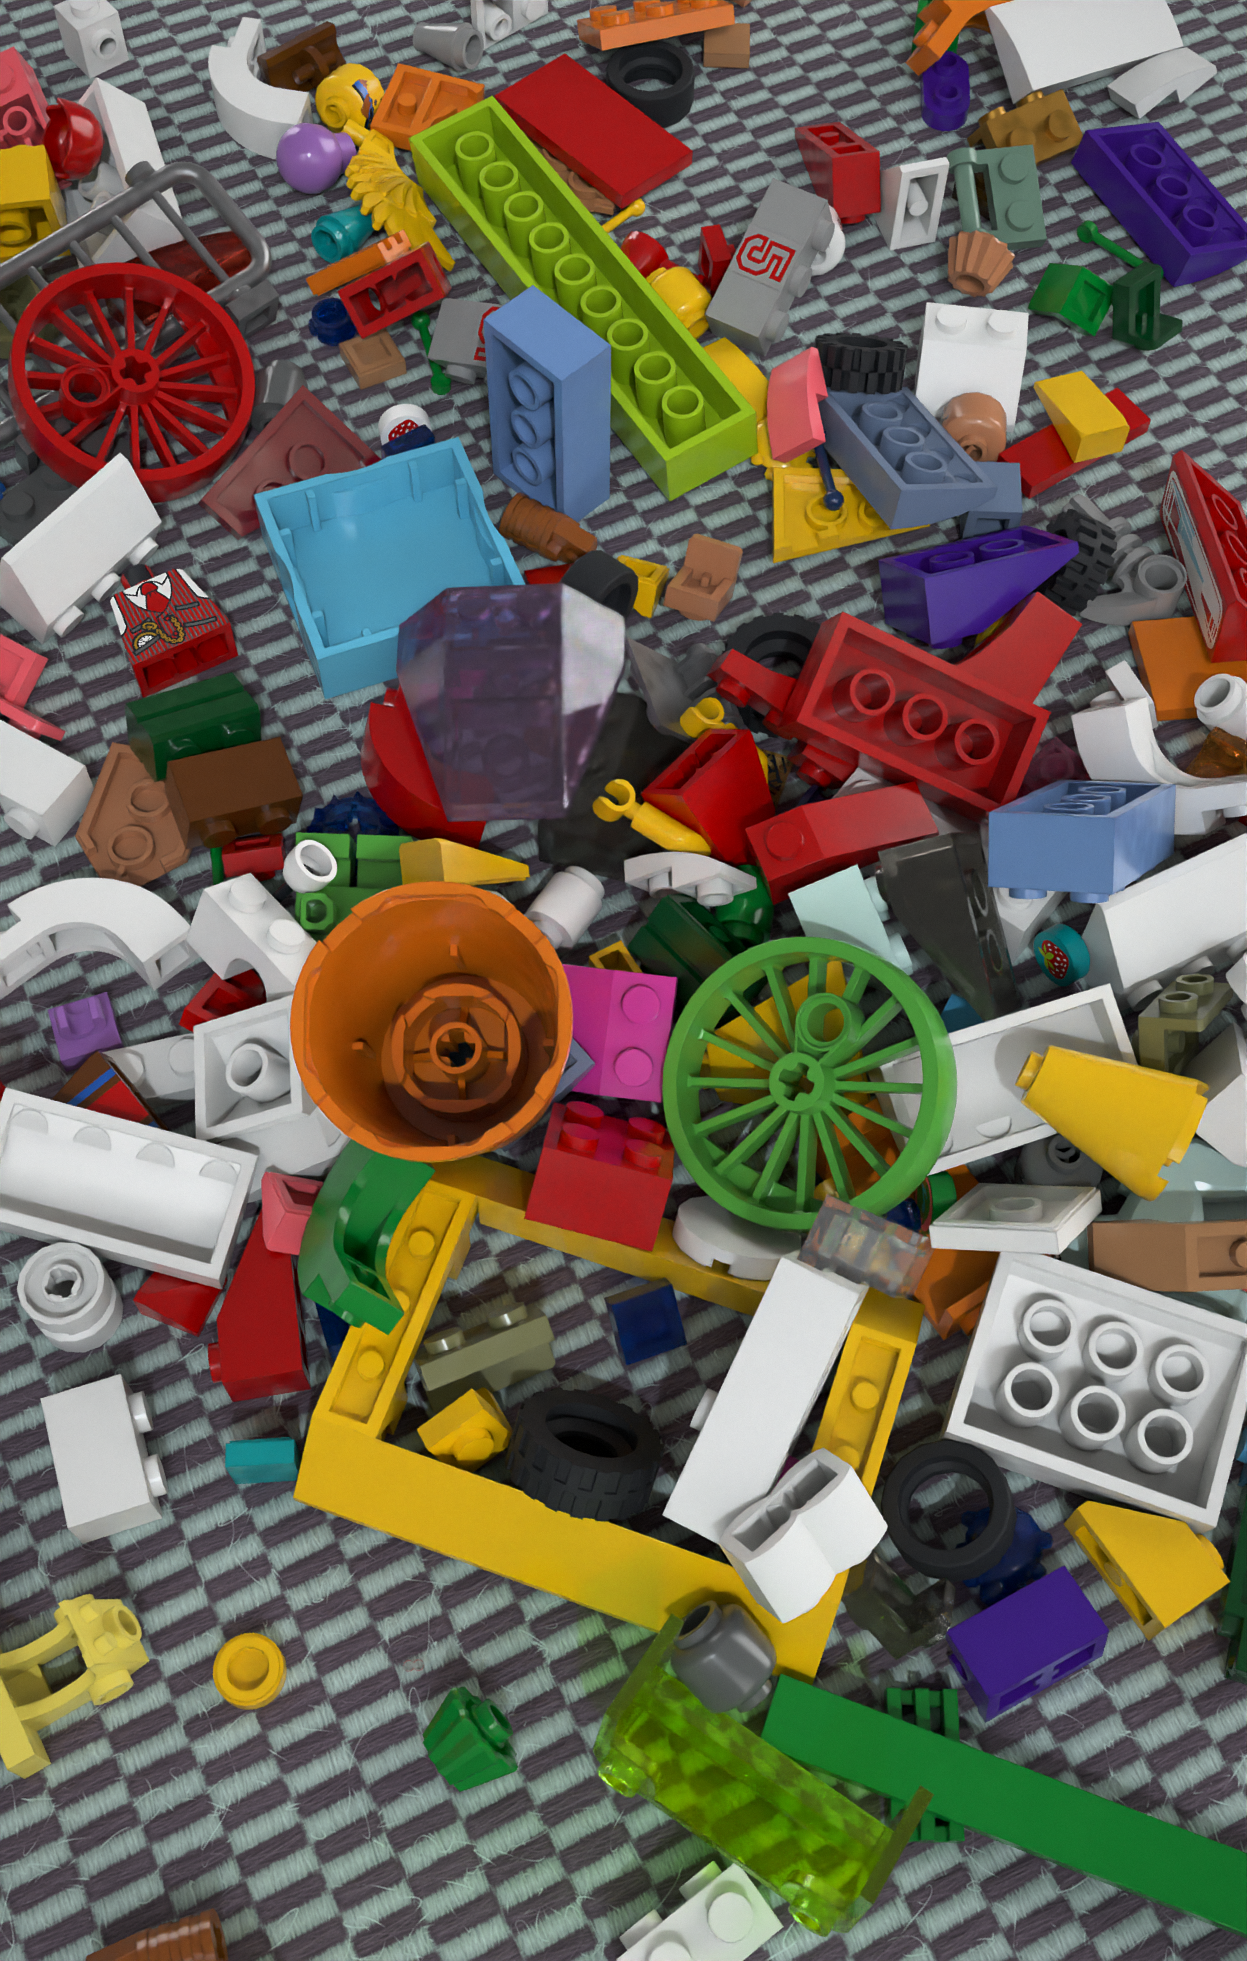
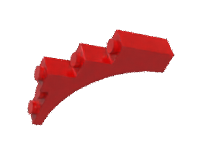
M1035 592L1026 596L1011 608L989 636L953 665L1033 703L1082 626V623L1041 593ZM730 649L718 656L706 675L718 683L716 691L724 699L738 707L744 708L748 704L765 716L762 723L770 731L786 740H791L793 736L777 728L798 679L771 671L734 649ZM799 739L786 758L799 767L796 773L804 782L810 786L817 784L822 787L823 791H826L827 788L831 790L841 788L858 768Z

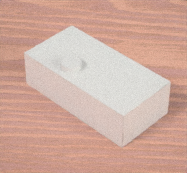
M798 1250L781 1257L719 1393L708 1388L696 1409L690 1427L700 1431V1434L664 1509L663 1516L718 1544L726 1528L738 1515L752 1504L771 1495L789 1455H792L870 1287L869 1284Z

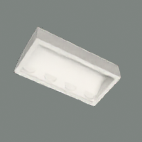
M1013 0L985 10L1013 104L1035 91L1042 90L1045 95L1060 89H1066L1130 70L1161 53L1183 47L1179 30L1166 0Z
M1110 983L949 1033L957 1069L956 1108L946 1144L927 1176L1058 1134L1057 1131L1021 1103L1025 1090L1015 1086L1017 1077L1031 1051L1043 1055L1049 1045L1138 1065ZM920 1051L868 1071L871 1082L923 1083ZM875 1093L885 1116L912 1129L914 1128L922 1095ZM890 1130L901 1153L909 1139Z
M5 1088L0 1102V1230L50 1244L58 1242L77 1243L90 1249L95 1256L222 1289L242 1225L259 1158L255 1154Z

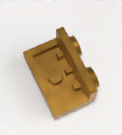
M1060 89L1044 96L1042 90L1035 91L1016 103L1017 108L1007 113L1004 106L986 113L978 119L980 127L967 138L970 148L984 143L986 149L1033 144L1037 167L1077 149L1083 134L1063 89Z

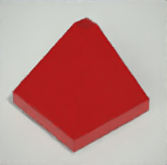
M154 1271L138 1290L133 1301L142 1315L199 1337L228 1279L226 1277L223 1288L218 1289Z

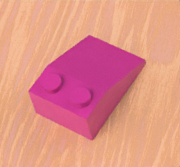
M562 964L569 982L573 1003L574 1021L572 1038L596 1064L571 1091L662 1103L663 1070L672 1035L678 978Z

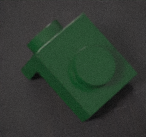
M1144 261L1113 282L1111 294L1113 339L1132 344L1138 350L1150 351L1160 348L1167 341L1182 332V319L1160 313L1161 266Z

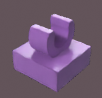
M107 992L48 1009L60 1060L66 1072L80 1068L96 1051L106 1052L124 1048L114 1008Z

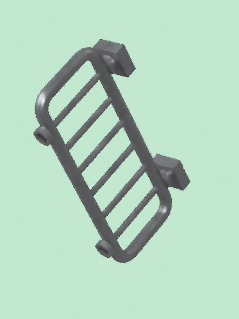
M141 161L135 164L125 176V182L129 185L127 189L0 264V291L27 274L36 286L42 290L48 283L37 271V268L68 249L73 252L84 267L95 265L79 243L112 224L145 265L161 269L120 219L153 199L220 281L221 284L208 291L207 294L222 308L226 306L227 314L238 327L244 340L274 322L277 316L279 294L267 279L263 281L268 276L272 265L271 251L268 244L216 178L204 167L192 162H174L163 166L157 171L148 161ZM179 183H190L197 187L250 252L252 258L250 265L229 278L161 193ZM110 298L124 315V301L121 298ZM0 304V320L14 336L17 323ZM69 309L63 312L94 341ZM134 312V329L139 334L135 337V349L143 351L153 326L148 329ZM173 314L168 316L153 352L184 333V330ZM125 344L120 346L121 351L125 350ZM29 353V356L42 372L56 373L46 359ZM0 384V400L12 413V415L0 422V446L14 440L16 461L29 476L45 463L32 450L20 431L12 410L9 393ZM50 390L36 399L37 406L40 407L57 402L59 391ZM70 392L76 400L87 394ZM63 417L48 421L62 437L71 431V427Z

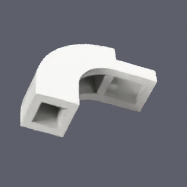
M243 17L236 35L230 36L227 47L212 45L210 49L208 67L216 110L222 126L235 141L252 152L276 159L279 140L289 128L299 123L313 124L309 92L277 88L259 80L261 72L257 63V57L266 52L261 19Z
M1147 697L1093 706L1071 715L1078 750L1092 781L1176 784L1174 834L1206 835L1225 824V818L1247 815V774L1209 779L1195 777L1176 768L1167 760L1157 745Z
M78 878L64 880L37 888L7 905L16 924L7 931L0 932V1000L49 964L77 952L99 951L123 959L154 991L200 956L186 941L190 925L174 908L154 893L128 882L114 879Z

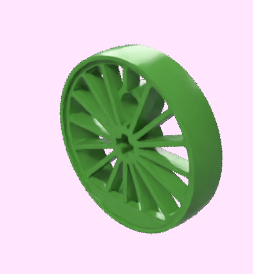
M820 937L783 938L757 945L733 957L713 972L690 998L675 1025L669 1041L663 1070V1106L669 1134L680 1160L694 1181L714 1201L735 1215L766 1228L795 1233H829L864 1224L887 1213L904 1201L930 1173L946 1144L954 1119L957 1101L956 1061L949 1034L937 1009L923 990L899 967L865 948L845 941ZM810 961L808 998L802 1003L796 1015L782 971L786 966ZM830 961L849 963L855 967L842 997L826 993L827 964ZM871 975H873L893 995L866 1020L864 1013L856 1004H859ZM764 976H767L791 1051L743 997V992ZM731 1004L779 1058L776 1063L715 1034L714 1028ZM839 1008L844 1017L843 1030L836 1039L826 1042L823 1038L824 1016L829 1011ZM904 1009L914 1029L915 1037L848 1063L879 1031ZM710 1042L770 1071L769 1079L700 1077L702 1060L707 1044ZM920 1051L923 1083L845 1081ZM803 1075H806V1078L814 1083L810 1094H807L799 1086V1081ZM701 1088L770 1090L771 1094L702 1122L699 1107V1090ZM844 1093L922 1095L914 1128L912 1129L844 1096ZM839 1105L909 1139L891 1167L839 1108ZM776 1108L731 1153L708 1138V1135ZM832 1121L881 1177L873 1186L856 1196ZM783 1126L763 1172L761 1173L747 1165L745 1162ZM800 1134L797 1190L778 1182ZM818 1134L841 1201V1205L838 1206L814 1198Z

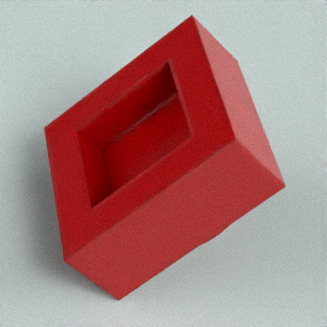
M720 224L701 227L698 267L700 273L707 277L705 288L712 298L736 252L733 244L727 245Z
M282 833L233 840L229 844L224 845L222 851L226 878L251 873L259 882L268 880L276 876L275 870H282L284 868V861L286 859Z

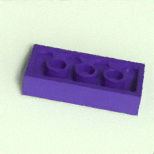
M1159 122L1085 131L1071 164L1150 260L1163 268L1164 277L1173 287L1204 280L1247 260V223Z

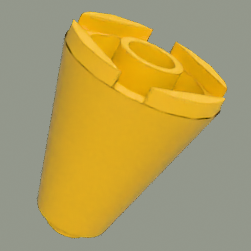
M1049 1045L1043 1055L1031 1051L1015 1082V1086L1025 1090L1021 1099V1103L1134 1194L1149 1202L1154 1201L1169 1182L1157 1176L1162 1166L1169 1167L1172 1162L1180 1164L1207 1104L1208 1098L1202 1095L1209 1090V1085L1197 1079Z

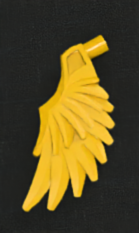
M349 118L342 132L347 133L351 137L354 144L359 147L357 155L352 156L345 170V176L348 178L346 185L349 189H353L350 196L354 201L362 200L361 214L367 216L372 213V227L374 230L379 231L384 226L388 236L404 229L412 245L410 249L429 241L440 264L446 270L452 271L456 262L433 230L437 220L424 200L423 188L411 180L400 168L395 159L393 142L374 129L369 131Z

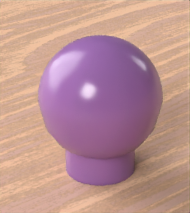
M299 123L289 128L279 140L276 150V162L282 178L289 186L302 193L317 194L333 186L339 176L345 173L352 156L357 154L354 142L347 133H332L319 124Z

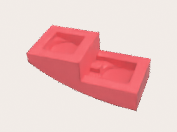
M810 347L773 368L771 371L767 393V421L773 460L787 463L826 442L818 402L826 399L828 393L817 348Z

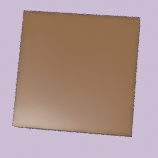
M735 23L733 25L704 30L703 67L749 68L750 24Z
M386 328L363 339L361 336L339 343L340 356L360 390L407 373L405 359Z

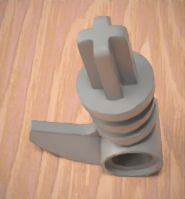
M1081 494L1073 496L1062 508V511L1067 512L1068 509L1076 510L1102 522L1115 531L1116 538L1113 541L1117 542V550L1111 555L1115 560L1112 568L1107 569L1105 575L1113 576L1112 582L1122 589L1119 593L1096 596L1093 601L1088 600L1087 608L1082 612L1079 611V616L1095 622L1118 626H1130L1132 621L1172 618L1187 581V572L1182 563L1168 555H1155L1149 547L1142 546V539L1136 534H1130L1132 526L1124 517H1115L1109 520L1088 497Z

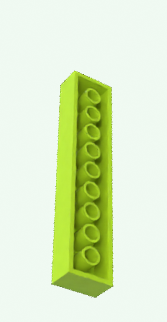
M493 95L408 138L418 183L510 300L534 285L611 345L610 427L669 502L758 453L756 411Z

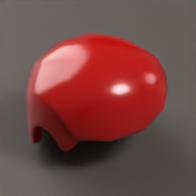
M58 97L56 102L58 104L46 107V113L50 120L44 129L41 145H45L56 178L76 181L87 177L101 160L104 145L102 126L94 113L79 103Z

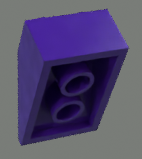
M1024 525L880 559L878 562L885 624L905 632L907 637L917 638L928 643L929 647L933 649H947L959 646L963 643L962 637L985 631L1079 553L1078 542Z

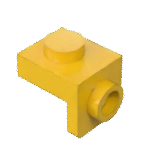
M484 1387L477 1391L470 1389L417 1428L425 1447L430 1453L443 1463L470 1473L476 1471L507 1448L513 1431L493 1394Z

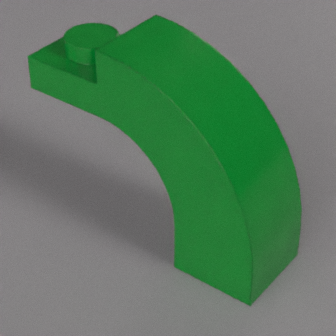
M353 1139L349 1141L329 1172L315 1200L312 1213L305 1227L298 1261V1279L302 1295L335 1313L354 1327L361 1328L366 1322L385 1334H390L405 1312L386 1278L387 1252L393 1234L404 1213L436 1172L431 1163L395 1159L374 1152Z

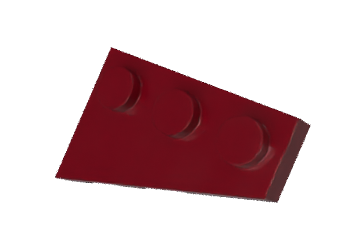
M302 385L198 504L237 540H240L260 529L254 494L325 474L358 470L382 459Z

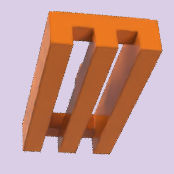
M403 229L330 264L306 278V281L313 295L317 294L319 296L389 263L409 251V247L412 245Z

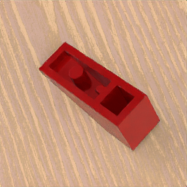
M841 122L795 128V139L817 196L828 200V204L835 209L841 223H859L865 220V214L881 212L879 150Z
M915 781L801 805L745 829L751 855L773 905L789 899L788 893L854 865L861 869L939 837L937 826Z
M262 1208L216 1319L218 1342L208 1344V1361L213 1383L222 1382L232 1402L311 1389L297 1255L270 1251L266 1248L263 1238Z

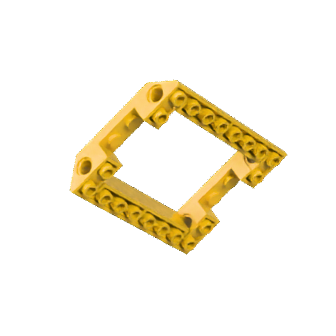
M478 1155L453 1161L431 1163L436 1172L401 1218L391 1239L386 1257V1278L405 1314L389 1335L366 1322L361 1328L350 1326L311 1417L294 1490V1500L671 1638V1634L680 1620L698 1605L710 1600L715 1601L718 1605L735 1603L747 1611L774 1645L776 1664L771 1675L778 1677L780 1674H784L812 1685L841 1601L850 1568L836 1574L832 1584L814 1608L789 1622L782 1623L755 1601L733 1566L610 1522L595 1521V1519L583 1518L582 1520L570 1517V1514L561 1511H553L545 1507V1504L531 1499L521 1490L384 1442L387 1433L394 1434L407 1403L408 1396L404 1382L448 1277L455 1280L458 1279L471 1247L469 1233L478 1212L480 1224L751 1316L755 1315L771 1280H749L733 1277L734 1275L728 1274L730 1264L722 1263L716 1259L713 1260L712 1267L697 1263L680 1249L673 1238L672 1232L675 1224L673 1220L662 1217L654 1248L651 1252L524 1219L535 1174ZM869 1287L842 1345L844 1349L811 1451L812 1453L818 1449L825 1448L850 1464L870 1497L874 1490L910 1369L925 1310V1305L873 1287Z

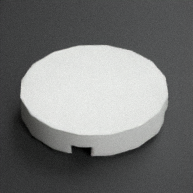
M710 1196L690 1198L680 1204L672 1236L680 1249L697 1263L712 1267L713 1260L716 1259L722 1263L730 1264L728 1274L741 1279L771 1280L781 1257L795 1250H801V1237L798 1233L774 1230L752 1223L728 1211Z

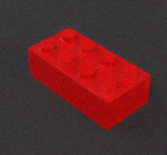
M842 611L821 623L777 729L895 785L915 781L923 798L982 825L989 823L990 811L1016 799L1051 712Z

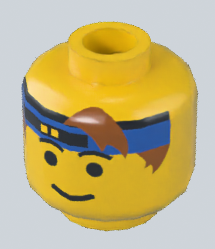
M348 63L339 66L318 85L315 95L316 110L321 121L334 133L342 132L349 118L367 129L370 127L384 96V90L379 79L371 70L361 64Z

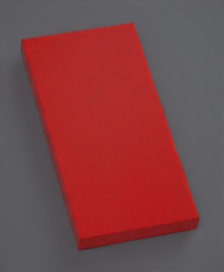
M565 53L494 95V98L524 133L621 209L692 165L693 150Z

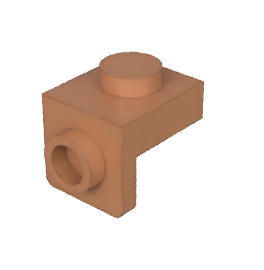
M694 534L688 542L684 566L667 586L663 606L679 610L680 614L688 619L697 621L710 620L714 622L733 597L743 553L742 549L707 536Z

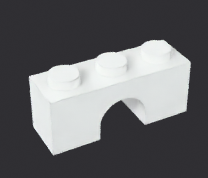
M251 873L203 889L186 938L187 943L222 980L255 968L265 986L266 1003L294 994L302 967L317 943Z

